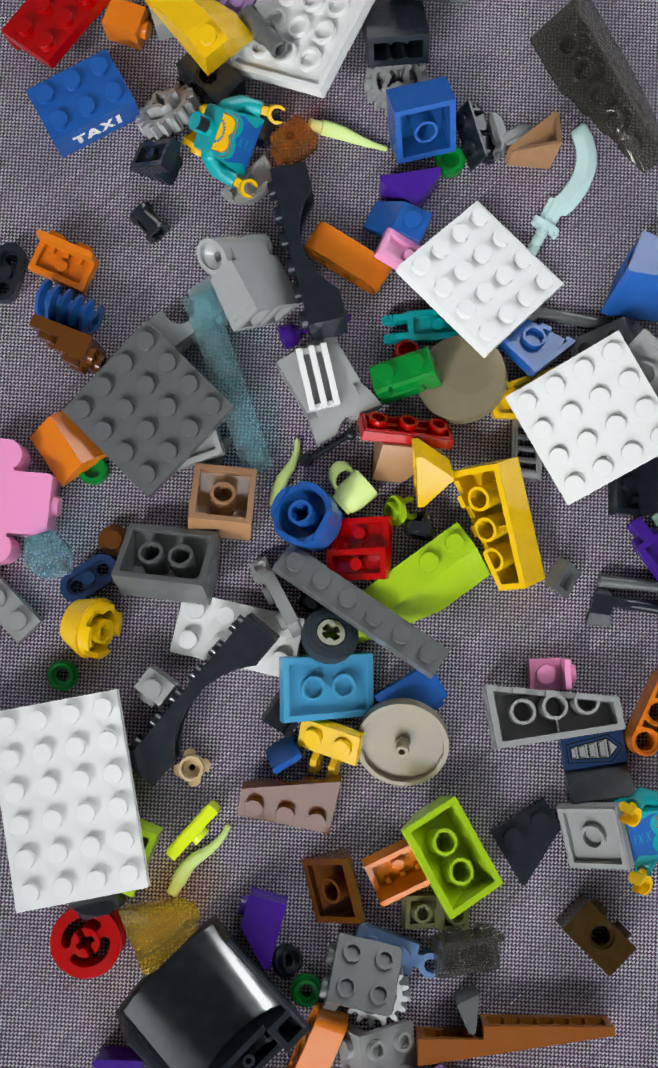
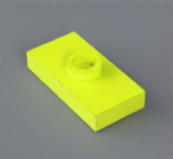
M211 800L170 844L166 854L175 861L191 842L197 845L209 832L205 826L215 817L221 806L215 800Z

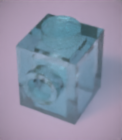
M53 529L24 538V565L44 582L71 574L72 547Z

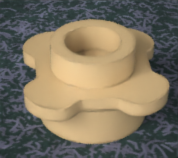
M189 748L184 751L183 759L174 766L173 771L176 776H180L183 780L188 781L190 786L195 787L201 783V777L204 772L210 770L211 762L207 758L203 759L198 756L195 749ZM193 764L195 770H190L189 766Z

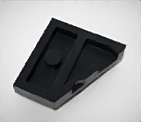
M540 798L490 828L489 831L520 884L523 886L527 884L561 829V826L545 799Z

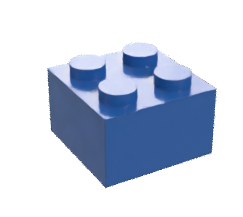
M446 76L386 89L389 142L397 164L456 151V97Z

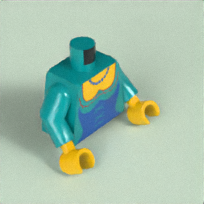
M237 95L222 99L219 105L209 103L204 114L199 111L193 112L189 118L188 126L191 130L197 132L194 147L201 151V159L209 174L231 188L233 186L237 187L242 197L252 198L251 195L245 193L244 185L250 183L258 188L257 182L253 179L242 180L238 178V175L244 177L265 121L260 118L261 115L267 116L271 123L279 125L283 122L273 120L271 113L276 108L283 111L285 109L279 104H271L268 107L264 105L263 101Z
M638 787L631 796L615 798L613 802H620L619 809L623 814L619 817V821L626 824L634 860L635 871L629 872L628 880L634 884L632 887L633 892L648 895L653 886L650 876L658 863V792Z

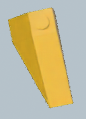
M144 0L208 76L253 40L252 32L238 15L216 0Z

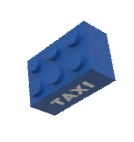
M107 48L25 90L62 158L136 120V116L140 115L135 99Z

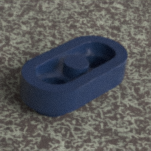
M97 554L68 572L60 582V591L63 597L71 602L78 599H89L112 584L114 580L111 574L116 559L107 554ZM107 564L109 566V573L103 576L100 573V567ZM81 581L83 589L77 593L74 590V584Z

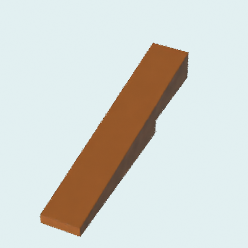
M479 1014V1027H476V1034L473 1035L468 1033L466 1027L415 1026L416 1059L418 1066L612 1037L615 1036V1027L607 1015Z

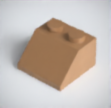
M195 463L188 511V529L219 532L220 538L250 541L257 469Z

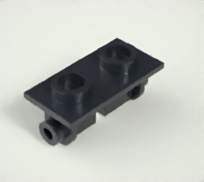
M468 99L456 112V130L458 131L469 169L473 171L481 162H484V165H491L495 162L493 156L494 145L491 135H481V133H486L489 130L483 108H479L478 104L472 105L471 100Z

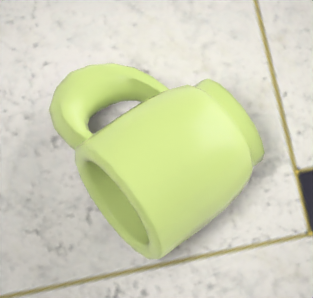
M337 461L329 468V481L335 489V495L332 498L347 515L359 511L378 495V492L358 470L354 471L349 463ZM343 471L349 472L350 475L337 486V478Z

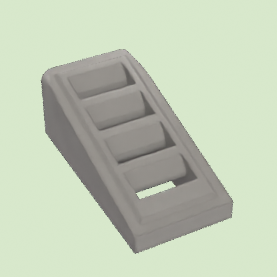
M512 419L509 458L517 457L518 452L533 453V458H518L520 464L532 465V470L521 469L523 481L538 483L541 480L542 460L534 447L518 445V440H530L526 434H518L519 428H522L518 419Z

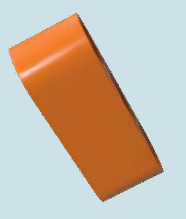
M325 222L318 223L303 246L305 253L312 259L372 295L378 293L393 269L373 257L375 252Z
M658 669L654 670L649 676L624 731L626 748L645 757L652 756L658 751V717L651 719L649 716L651 705L658 704ZM641 732H644L647 736L646 744L638 748L636 737Z
M315 1003L307 1019L311 1029L297 1042L286 1068H331L347 1030L348 1014L337 1009L336 1011L322 1009L323 1004Z

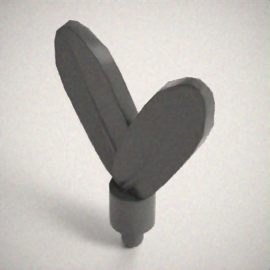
M492 112L487 123L495 145L493 151L494 160L499 161L503 159L507 149L528 133L532 127L528 124H520L506 132L503 119L499 114Z

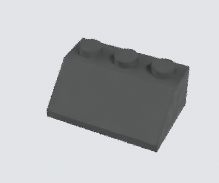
M129 523L111 576L121 595L211 605L218 581L220 534L214 531Z

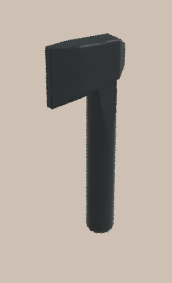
M597 589L593 592L585 624L610 628L612 608L658 614V602L611 595L609 590Z

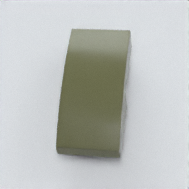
M411 893L401 898L400 926L404 929L435 928L439 932L469 930L470 907L450 920L435 893Z

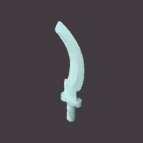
M585 123L580 124L571 132L576 149V164L570 180L555 198H549L541 215H535L531 221V225L537 228L536 234L527 247L532 255H537L547 235H550L553 240L557 238L560 232L556 227L559 218L570 214L581 202L591 186L597 167V151L593 135Z

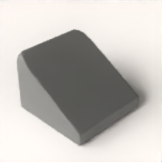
M472 984L454 992L455 995H453L467 1031L471 1035L476 1034L480 999L476 984Z

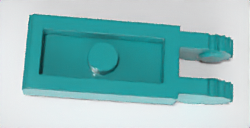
M434 309L406 311L404 314L387 315L382 318L383 326L393 327L404 324L407 326V332L384 335V344L397 345L402 340L415 341L417 344L441 342L444 339L452 338V336L460 335Z

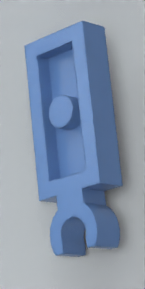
M367 922L358 924L354 936L401 948V965L404 968V974L411 976L412 969L415 967L419 969L424 977L434 978V970L425 967L424 964L428 959L439 962L440 957L435 950L426 949L421 952L419 951L420 941Z

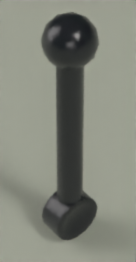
M350 428L347 429L343 436L310 456L303 455L300 458V464L305 468L310 467L312 461L346 440H354L356 431Z

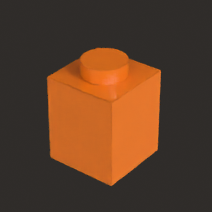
M111 0L101 22L107 39L141 51L144 41L149 40L152 32V22H150L146 7L126 0Z

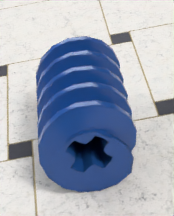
M49 278L45 279L36 295L35 313L93 336L104 318V305H101L95 311V300L91 299L84 305V295L79 294L73 300L74 291L72 289H68L62 295L63 285L56 284L52 289V280Z

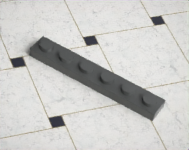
M290 544L273 565V572L430 679L434 676L450 651L297 546Z

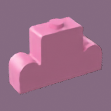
M0 438V565L11 564L19 557L21 549L18 540L15 539L17 535L42 538L54 537L56 519L62 512V499L59 498L60 483L56 477L48 473L26 472L31 462V455L28 449L14 440Z

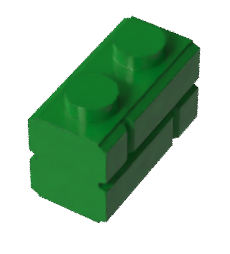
M428 346L369 366L375 394L384 405L426 391L427 388L433 389L442 386L437 362Z

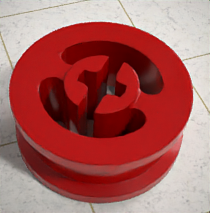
M69 906L52 929L50 936L52 957L58 967L72 977L80 979L98 977L114 965L125 945L127 928L124 917L117 908L108 915L87 920L85 924L82 922L72 938H70V923L80 917ZM84 935H85L86 937H90V936L92 935V937L94 938V940L91 939V938H88V939L86 940V939L84 938ZM108 937L110 940L109 950L100 956L90 957L93 951L96 953L105 938Z

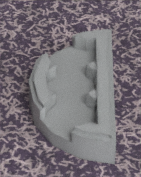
M266 154L262 155L246 169L244 177L238 176L242 180L253 179L257 182L258 188L250 183L244 185L245 193L251 195L252 198L242 197L237 187L233 186L231 188L228 185L220 191V195L228 202L237 205H249L263 199L268 192L267 183L272 182L270 173L271 163Z

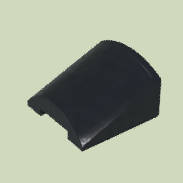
M216 916L191 931L162 956L137 983L116 1011L125 1042L150 1068H263L282 1048L288 1053L311 1029L309 1023Z

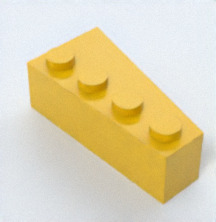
M518 456L454 470L455 479L451 483H455L460 494L457 499L461 508H466L473 525L470 527L474 536L480 539L485 549L482 554L499 591L526 589L544 580L545 574Z

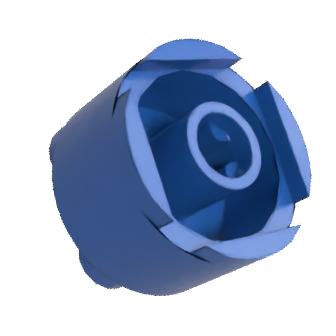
M302 481L294 486L283 488L277 494L271 506V517L273 518L275 532L282 539L303 551L322 552L326 550L336 539L342 526L343 512L338 503L320 486L312 482Z

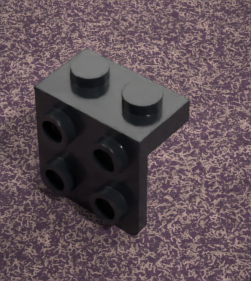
M658 456L608 483V515L636 517L658 514Z

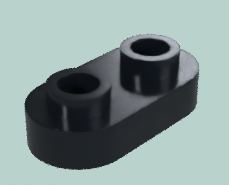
M5 243L0 246V304H10L17 299L28 266L27 254L15 243ZM12 258H18L16 264L9 265ZM4 286H9V290L1 294V289Z

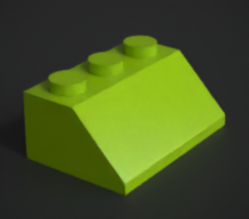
M440 796L418 810L401 829L403 836L450 920L504 884L456 796Z

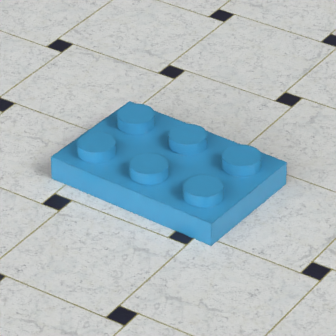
M369 651L353 652L345 661L337 664H323L314 660L309 655L279 657L280 721L282 723L363 717L374 706L373 653Z

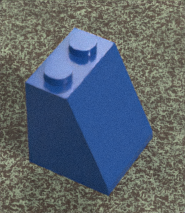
M645 230L642 231L618 269L601 313L610 316L658 322L657 236Z

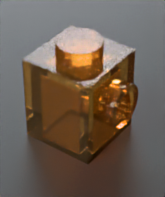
M298 113L270 136V153L281 166L283 164L289 165L302 162L318 149L317 134Z

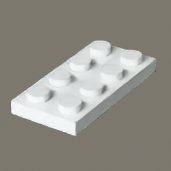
M213 597L211 605L181 602L169 652L209 661L212 657L208 652L219 639L225 642L232 632L228 628L241 614L245 618L252 612L275 631L280 638L256 666L242 669L279 677V657L297 656L301 635L293 638L288 628L282 631L274 615L277 613L275 611ZM298 617L303 628L305 618Z

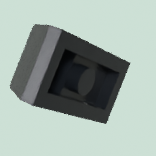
M173 137L140 142L129 169L142 176L172 186L183 163V160L177 155L182 144Z

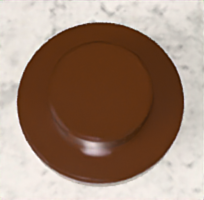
M110 525L104 528L98 539L101 550L107 555L118 556L126 530L118 525Z

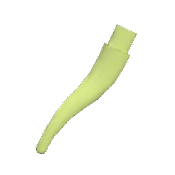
M309 119L307 129L318 133V135L381 151L388 150L386 145L369 140L341 124L324 119Z
M299 438L295 439L294 451L289 462L276 476L269 500L270 507L277 494L286 487L296 468L300 454Z
M229 824L225 825L221 834L210 844L192 852L179 864L171 877L172 881L166 891L169 895L178 897L193 870L212 855L225 840L231 829Z

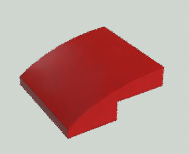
M392 516L343 519L338 536L330 544L331 550H326L327 567L347 581L389 579L392 556Z

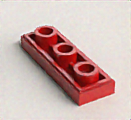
M381 412L359 413L357 423L361 440L412 445V439L418 438L431 448L452 450L454 438L449 423L441 419L423 420L416 419L410 415H403L401 417L387 416Z

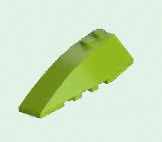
M456 522L390 570L389 579H378L364 589L363 592L409 623H412L443 610L491 574L477 547L460 524ZM358 630L359 640L357 645L371 639ZM326 631L323 637L325 639L331 637L334 640L336 634Z

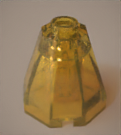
M185 896L132 903L119 909V915L144 976L156 971L198 929L196 921L201 919L194 900L188 903Z

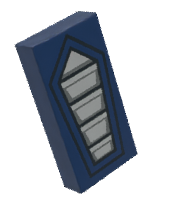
M623 730L559 739L563 769L566 771L628 761Z

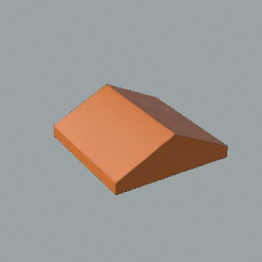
M63 411L50 415L29 437L63 487L77 478L79 474L86 472L99 463L98 461L107 457Z

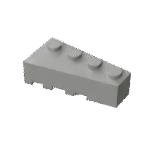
M487 684L481 687L493 750L626 729L619 696L569 693Z

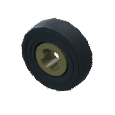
M326 607L311 613L306 618L301 630L302 645L306 653L314 660L323 664H337L345 661L355 651L359 640L358 629ZM325 632H334L336 634L334 640L331 637L325 639L323 637Z

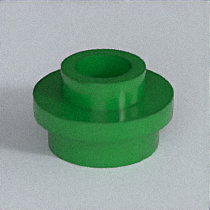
M67 659L53 662L47 671L49 684L52 688L59 691L73 688L79 679L77 666ZM62 669L68 671L69 676L66 681L61 680L59 677Z
M302 973L296 976L290 988L293 1001L301 1007L314 1006L321 999L319 997L321 981L311 973ZM308 984L312 987V991L307 994L303 993L300 989L301 986Z

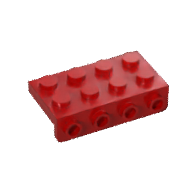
M26 0L1 31L13 48L16 50L23 49L53 70L111 0Z

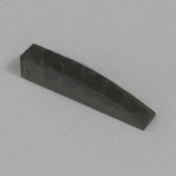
M571 0L529 40L558 90L565 97H569L577 105V109L584 115H587L605 136L607 135L617 144V148L642 173H646L658 164V122L624 54L592 0Z

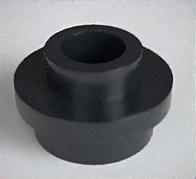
M291 944L279 945L272 957L275 973L281 978H291L300 971L303 964L300 950Z

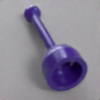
M346 312L348 323L350 321V315ZM286 323L277 327L285 350L298 345L302 335L309 333V329L302 330V328L300 329L293 323Z

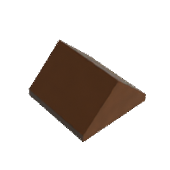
M349 846L302 859L318 923L362 924L366 922L365 909Z

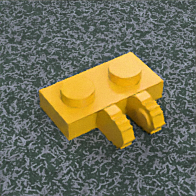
M329 720L305 721L300 724L297 746L313 751L309 763V772L315 775L318 774L322 767L324 755L331 757L327 770V779H330L331 775L339 774L341 762L356 766L360 761L365 733Z

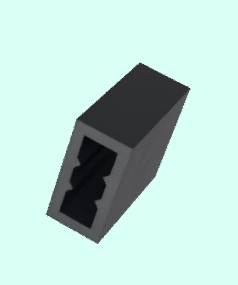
M375 0L362 25L368 68L429 63L430 32L423 2L419 0Z

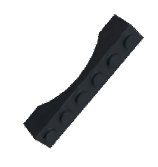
M306 161L271 168L272 182L267 183L270 201L276 200L278 207H273L276 225H282L284 232L279 233L283 252L289 250L290 258L285 259L289 277L295 276L297 284L292 285L296 304L302 303L304 311H299L302 330L309 329L311 341L348 333L347 315L340 289L329 283L315 270L302 246L303 229L307 217L314 206L312 184Z
M252 612L245 618L241 614L228 628L232 632L225 642L221 639L216 642L208 652L212 657L205 666L199 663L188 676L192 682L187 688L183 690L179 687L168 699L167 702L171 704V707L164 714L159 711L148 723V726L151 728L150 732L145 737L139 734L128 747L131 752L130 761L132 769L153 787L181 755V736L184 722L191 705L200 692L207 685L227 673L240 668L256 666L280 638L275 631Z

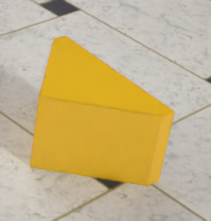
M416 438L412 439L413 486L419 508L425 507L455 477L450 460Z

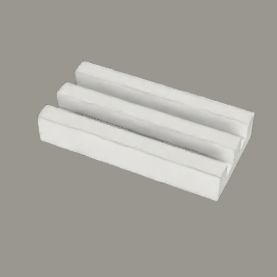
M324 342L316 346L311 345L307 348L295 349L309 412L340 406L341 403L327 343ZM319 352L322 354L332 400L330 401L326 399L316 353ZM305 355L310 356L320 399V403L317 404L314 403L304 361Z

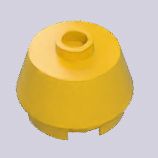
M107 598L75 600L69 605L62 617L60 624L61 638L80 657L85 659H102L111 652L107 647L111 643L113 636H120L123 622L122 613L116 611V605L112 604Z

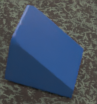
M292 735L289 738L284 737L266 749V755L274 774H278L301 760L303 755L302 750L297 746V742Z

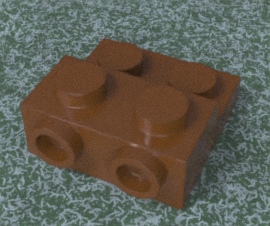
M33 314L29 326L38 333V339L46 342V347L58 352L62 356L61 361L68 364L69 369L82 375H86L88 371L96 374L107 362L106 352L93 336Z

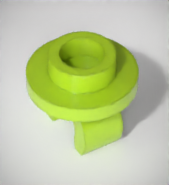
M392 495L387 499L384 506L385 516H392L393 526H400L407 520L417 518V513L409 514L406 509V504L414 502L413 497L402 498L399 495Z

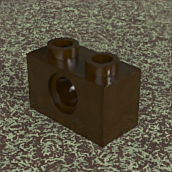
M581 893L556 919V922L610 977L637 948L628 940L632 934L618 920L612 924L605 917L609 911L595 897L589 901ZM604 926L601 936L597 938L591 937L592 930L595 927Z

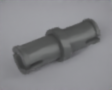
M252 4L246 5L241 10L239 18L252 32L253 39L258 44L263 45L273 58L281 59L284 57L289 46L275 31V25L269 19H265Z

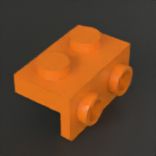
M38 229L36 236L40 242L27 268L32 273L46 279L49 278L55 283L86 295L100 265L99 260L93 253L94 249L82 242H77L76 245L66 241L67 238L54 230H49L47 233Z
M405 838L361 859L382 907L399 901L401 898L430 885Z

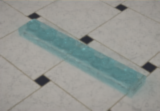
M212 289L182 298L211 382L236 407L225 421L242 468L257 469L258 473L275 467Z

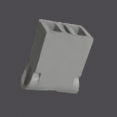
M256 233L245 234L240 237L204 238L198 243L196 251L198 262L206 273L212 275L211 284L233 332L278 324L300 304L295 302L292 283L277 255H272V243L267 234Z
M334 336L311 341L301 348L320 345V343L324 342L327 343L341 403L340 406L309 412L296 352L294 351L277 361L278 372L308 419L316 447L337 435L345 422L357 421L359 413L376 412L383 408L376 396L360 382L358 375ZM319 352L316 353L326 399L330 401L332 400L322 354ZM305 355L304 361L314 403L317 404L320 403L312 364L310 356Z

